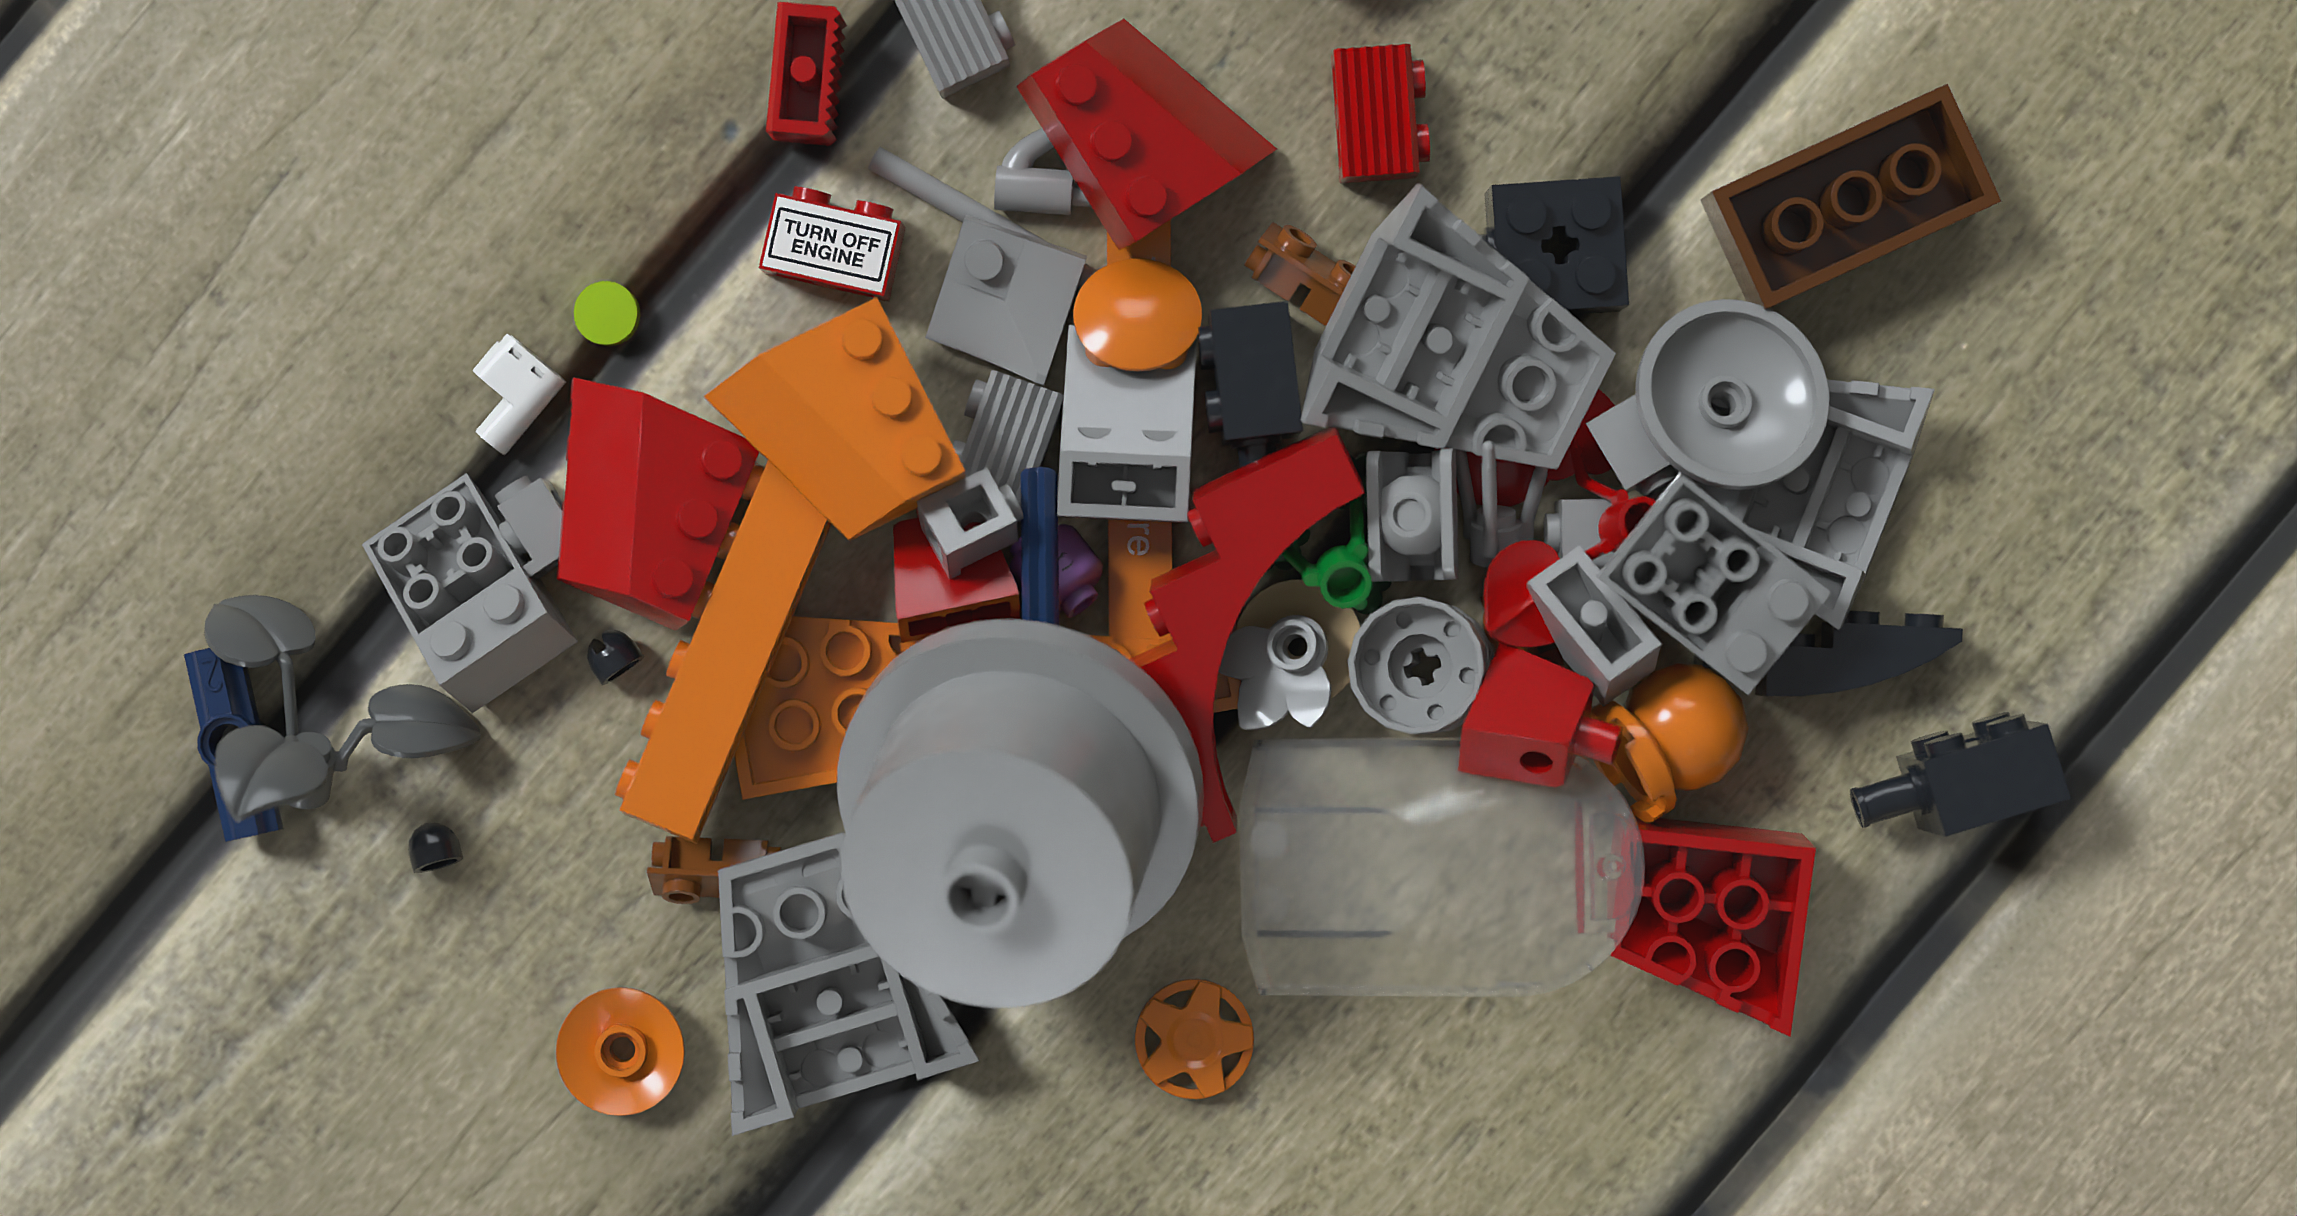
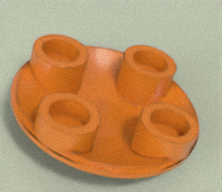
M1125 259L1108 264L1087 279L1076 297L1073 319L1076 333L1085 347V354L1093 364L1101 367L1111 366L1126 371H1148L1158 368L1169 370L1182 365L1186 360L1188 350L1198 336V327H1201L1202 307L1198 293L1192 283L1175 268L1150 259Z

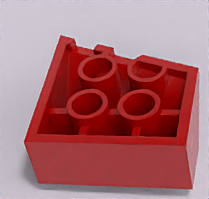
M1124 18L1046 64L1016 86L1118 250L1143 238L1277 150L1275 146Z
M573 378L570 402H572L570 433L567 437L565 500L562 505L557 580L676 631L690 621L759 452L745 437L644 392Z
M1613 813L1605 872L1606 954L1676 986L1681 985L1714 1000L1720 1006L1736 1013L1741 1012L1767 1024L1771 1029L1791 1037L1816 847L1802 833L1658 818L1653 822L1645 823L1634 815Z

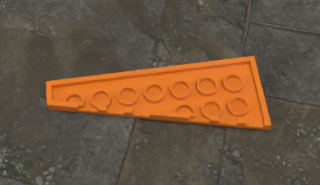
M793 616L734 755L742 800L836 783L841 746L847 728L865 692L878 674L893 659L923 639L901 643L898 623ZM1086 635L1113 648L1127 659L1170 641L1164 639ZM1218 672L1214 696V713L1238 708L1241 680Z

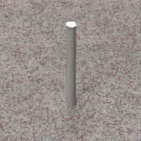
M879 147L869 164V170L962 223L965 216L969 215L1043 240L882 147ZM1085 263L1077 288L1081 289L1087 279L1098 270Z

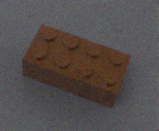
M1947 83L1715 189L1700 201L1746 301L1761 305L1764 309H1767L2001 202V199Z

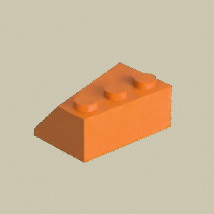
M877 297L759 354L704 396L849 541L918 508V500L966 478V471Z

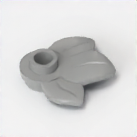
M1290 615L1278 620L1270 629L1245 626L1229 636L1218 672L1231 678L1242 680L1238 697V719L1241 728L1245 730H1259L1271 727L1283 720L1289 712L1298 722L1308 728H1312L1324 715L1331 698V684L1323 668L1328 655V640L1322 627L1314 620L1302 615ZM1295 638H1305L1307 642L1305 655L1299 659H1290L1288 655L1290 642Z

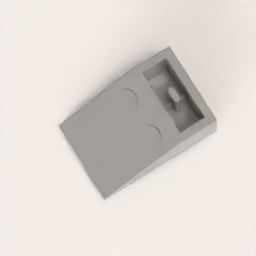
M1069 325L1057 516L1066 518L1188 523L1196 340L1188 350L1186 360L1182 365L1174 369L1158 368L1148 371H1126L1111 366L1101 367L1090 362L1085 354V347L1076 333L1075 326Z
M1680 472L1596 576L1747 695L1750 694L1832 593Z
M466 473L371 537L362 546L439 686L471 713H474L578 641L541 579L529 578L523 570L522 566L527 564L528 560L524 555L519 557L509 546L498 527L502 522L473 479Z

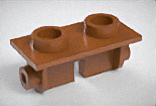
M1272 222L1258 241L1269 250L1267 251L1257 244L1244 266L1254 272L1251 277L1253 280L1288 302L1300 283L1310 288V293L1299 309L1324 326H1327L1356 266L1345 260H1338L1335 263L1315 249L1317 247L1316 242L1302 230L1291 225H1285L1282 228Z
M666 836L665 842H653L652 867L647 868V875L653 895H661L664 900L676 904H693L699 902L701 897L720 898L719 869L781 851L782 848L770 846L769 840L724 839L722 861H711L712 838H699L698 843L695 844L681 837Z

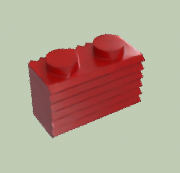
M777 2L766 132L769 133L768 135H770L772 140L829 146L837 140L832 133L838 128L833 119L839 115L835 109V106L840 103L836 93L841 90L837 81L842 77L838 68L843 65L840 55L845 51L841 42L846 38L842 30L847 25L835 6Z
M1411 44L1334 49L1331 56L1340 184L1416 178L1420 173L1419 163L1430 162L1428 124H1416L1415 99L1425 98L1426 96L1423 60H1412Z

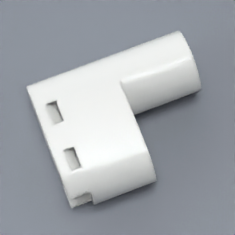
M506 334L500 342L497 341L472 370L503 397L477 428L476 433L493 448L505 455L566 383L559 374L512 335Z

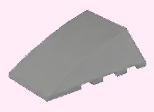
M1417 184L1372 233L1314 350L1300 421L1304 424L1326 427L1327 425L1349 429L1359 434L1381 438L1387 436L1409 440L1420 445L1441 449L1445 447L1473 452L1475 455L1482 456V445L1486 441H1491L1495 445L1496 459L1558 469L1616 353L1560 304L1529 280L1530 278L1516 266L1507 261L1485 242L1464 221L1456 217L1441 204L1427 189Z
M1827 380L1829 412L1825 429L1809 457L1789 475L1766 486L1745 490H1729L1709 486L1683 473L1681 474L1832 593L1815 614L1840 631L1866 578L1906 477L1935 389L1893 387L1851 380V382ZM1719 399L1711 400V406L1715 413L1721 416L1729 415L1726 403ZM1673 467L1674 471L1678 475L1680 471ZM1671 482L1645 497L1657 501ZM1639 487L1635 489L1637 492L1643 495Z
M844 832L718 870L722 954L725 965L726 989L724 993L725 1012L728 1023L729 1081H731L732 1136L794 1118L798 1109L915 1073L917 1080L980 1061L943 997L916 985L898 973L880 957L859 930L847 905L842 887L840 861Z

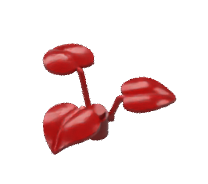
M1600 389L1597 390L1558 469L1548 468L1546 478L1547 480L1558 481L1575 474L1577 484L1580 487L1611 501L1612 506L1602 513L1599 520L1598 532L1601 541L1585 550V553L1592 561L1604 554L1615 553L1656 502L1654 499L1645 496L1629 499L1626 490L1620 489L1616 491L1588 476V474L1599 475L1612 469L1586 425L1587 422L1615 407L1609 397ZM1521 540L1502 549L1489 565L1484 581L1485 629L1490 637L1497 642L1517 648L1539 647L1555 642L1527 588L1528 581L1560 559L1557 552L1550 545L1537 540Z

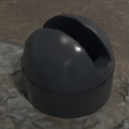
M618 630L604 631L602 633L604 643L593 639L587 654L590 668L602 685L623 675L645 657L634 640Z
M425 823L414 830L409 839L408 854L414 873L442 869L463 860L459 840L455 833L440 823Z

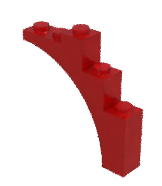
M1330 426L1194 489L1193 502L1196 508L1187 512L1188 518L1201 545L1205 547L1213 543L1216 550L1151 579L1150 594L1152 599L1144 602L1148 616L1159 637L1170 633L1172 640L1129 660L1150 676L1163 690L1180 713L1191 734L1198 753L1203 776L1204 802L1200 828L1206 827L1213 843L1237 833V814L1223 780L1217 756L1213 723L1214 696L1218 671L1230 633L1251 592L1278 556L1306 529L1324 516L1364 494L1363 482L1337 427Z

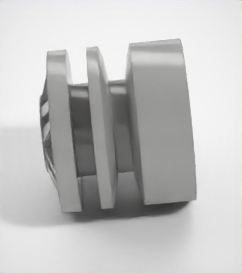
M1422 597L1395 600L1370 614L1354 635L1348 658L1351 688L1364 711L1387 728L1409 734H1432L1452 731L1464 724L1494 655L1492 645L1480 624L1458 607ZM1423 650L1428 657L1440 658L1442 667L1433 671L1434 682L1429 684L1426 678L1414 677L1412 674V667L1420 664L1419 653Z

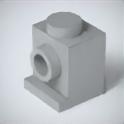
M1636 394L1586 423L1627 493L1639 487L1643 495L1647 496L1672 482L1677 476L1671 464L1658 452L1647 436L1638 413Z
M987 468L917 501L920 527L949 580L960 575L962 568L1018 542L1017 522L1023 519L1020 505L1007 484L999 488L997 487ZM971 522L982 523L966 532L963 531L965 526Z
M528 476L521 477L495 495L499 502L497 507L506 519L498 527L509 546L519 557L528 552L532 558L530 562L522 566L528 577L541 578L558 567L563 500L549 480L539 478L532 483Z

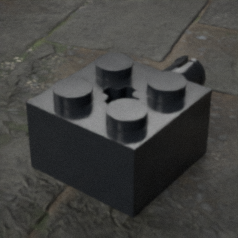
M1621 176L1490 186L1484 194L1487 227L1484 229V234L1479 235L1507 261L1511 262L1530 278L1529 280L1544 293L1554 299L1571 315L1619 312L1629 306ZM1553 234L1559 235L1560 242L1569 244L1571 252L1562 258L1561 264H1555L1554 255L1548 252L1543 253L1541 245L1547 243Z
M1288 301L1210 310L1208 326L1198 327L1197 336L1201 370L1213 369L1216 390L1206 391V395H1204L1209 433L1221 432L1222 446L1231 445V449H1238L1239 466L1241 468L1276 452V444L1282 443V439L1298 437L1303 432V423L1300 421L1301 407Z
M2003 712L1973 721L1974 733L1963 736L1962 733L1949 735L1948 731H1940L1912 740L1913 751L1896 756L1901 775L1861 788L1855 787L1850 789L1852 806L1860 826L1866 828L1870 824L1913 812L1918 829L1947 837L2071 799L2048 723L2026 721L2025 714L2010 716L2009 712Z

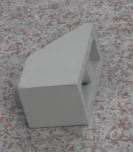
M1578 546L1528 581L1527 588L1562 657L1575 673L1585 676L1595 685L1594 696L1604 707L1655 670L1661 643L1624 598L1596 577L1600 572L1599 568L1585 551Z

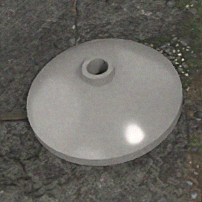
M1731 299L1711 300L1693 305L1677 313L1650 340L1643 352L1637 371L1635 389L1638 413L1652 444L1681 473L1709 486L1729 490H1745L1766 486L1784 478L1809 457L1817 446L1826 426L1829 412V388L1818 354L1795 325L1773 310L1764 309L1763 306L1755 303ZM1719 399L1726 403L1729 415L1721 416L1715 413L1711 406V400Z

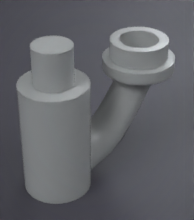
M1042 128L1021 139L1010 149L1004 157L1002 164L997 165L994 210L1071 215L1072 206L1091 207L1069 170L1033 168L1034 162L1039 157L1054 148Z

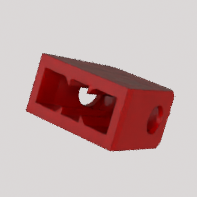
M918 508L915 509L917 518L899 521L893 525L895 606L901 643L924 639L946 629L972 622L1021 618L1017 585L1001 550L962 568L960 575L949 580L920 527ZM971 522L965 526L963 531L966 532L982 523Z
M1499 643L1462 726L1458 771L1473 775L1559 787L1565 784L1577 755L1612 765L1620 746L1623 727L1590 718L1595 685L1589 678L1517 647Z

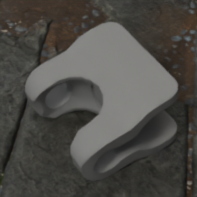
M1441 449L1427 454L1369 451L1366 460L1368 554L1371 580L1422 581L1459 579L1456 449Z

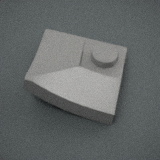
M966 215L925 338L973 355L1035 383L1044 385L1087 255Z

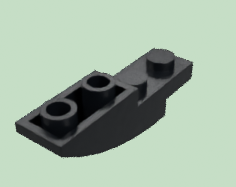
M1850 610L1840 631L1829 623L1822 622L1821 648L1814 647L1815 634H1797L1758 682L1755 695L1766 697L1810 696L1837 693L1872 685L1902 675L1939 657L1962 642L1963 629L1943 628L1944 615L1905 613L1904 626L1880 625V612ZM1694 653L1693 665L1713 668Z

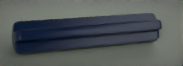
M1032 467L1022 470L1020 474L1021 510L1023 513V519L1021 520L1022 620L1059 626L1058 476L1051 468Z

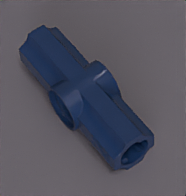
M210 648L184 654L200 725V732L197 737L198 751L202 760L209 766L225 842L284 829L279 806L258 812L238 823L235 822L218 788L215 759L224 730L231 724L239 728L252 725L266 727L259 719L248 667L228 663L219 658Z

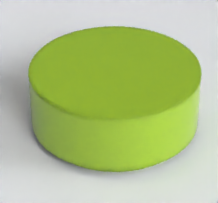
M599 281L587 286L577 297L574 305V320L580 333L588 340L602 346H615L627 341L637 330L640 322V308L635 296L627 288L612 281Z

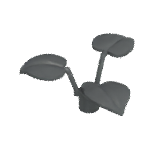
M244 595L222 600L219 604H214L206 618L204 636L210 649L219 658L228 663L249 668L263 667L276 660L282 672L287 736L283 738L278 732L265 726H246L228 733L222 738L217 748L215 771L218 788L227 809L237 823L258 812L288 804L299 809H315L326 804L330 798L334 771L343 772L347 770L350 755L366 734L372 733L371 742L379 752L400 758H423L440 755L470 746L481 738L480 729L477 724L449 697L426 686L403 684L387 687L375 693L370 698L368 704V713L371 718L360 720L340 750L335 751L330 740L320 733L303 732L299 734L294 666L290 655L309 652L315 645V629L307 615L298 607L278 598Z

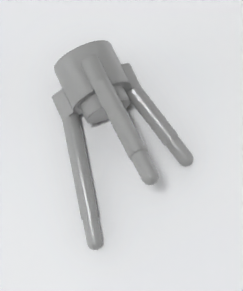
M1486 441L1482 445L1483 507H1480L1478 510L1467 452L1456 449V477L1464 516L1463 537L1470 540V561L1475 565L1487 568L1493 558L1506 546L1521 540H1533L1534 519L1548 475V468L1535 467L1521 516L1516 519V511L1513 508L1497 505L1495 445L1491 441Z

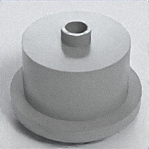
M1026 620L972 622L933 634L906 649L878 674L865 692L847 728L841 746L837 767V794L839 810L845 829L840 861L845 899L862 935L880 957L902 976L934 994L969 1005L996 1008L1029 1006L1061 997L1090 980L1112 957L1121 940L1146 924L1162 909L1174 894L1186 873L1198 838L1204 802L1203 776L1198 753L1191 734L1178 710L1150 676L1113 648L1089 636L1067 628Z

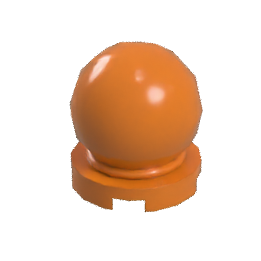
M1678 663L1651 672L1629 691L1624 707L1613 700L1604 707L1598 703L1592 707L1590 717L1623 727L1620 746L1613 764L1594 759L1593 761L1610 788L1619 783L1624 785L1630 795L1637 801L1630 806L1629 811L1645 823L1653 822L1675 808L1677 800L1675 789L1691 791L1720 781L1740 760L1749 730L1741 697L1722 676L1702 665Z

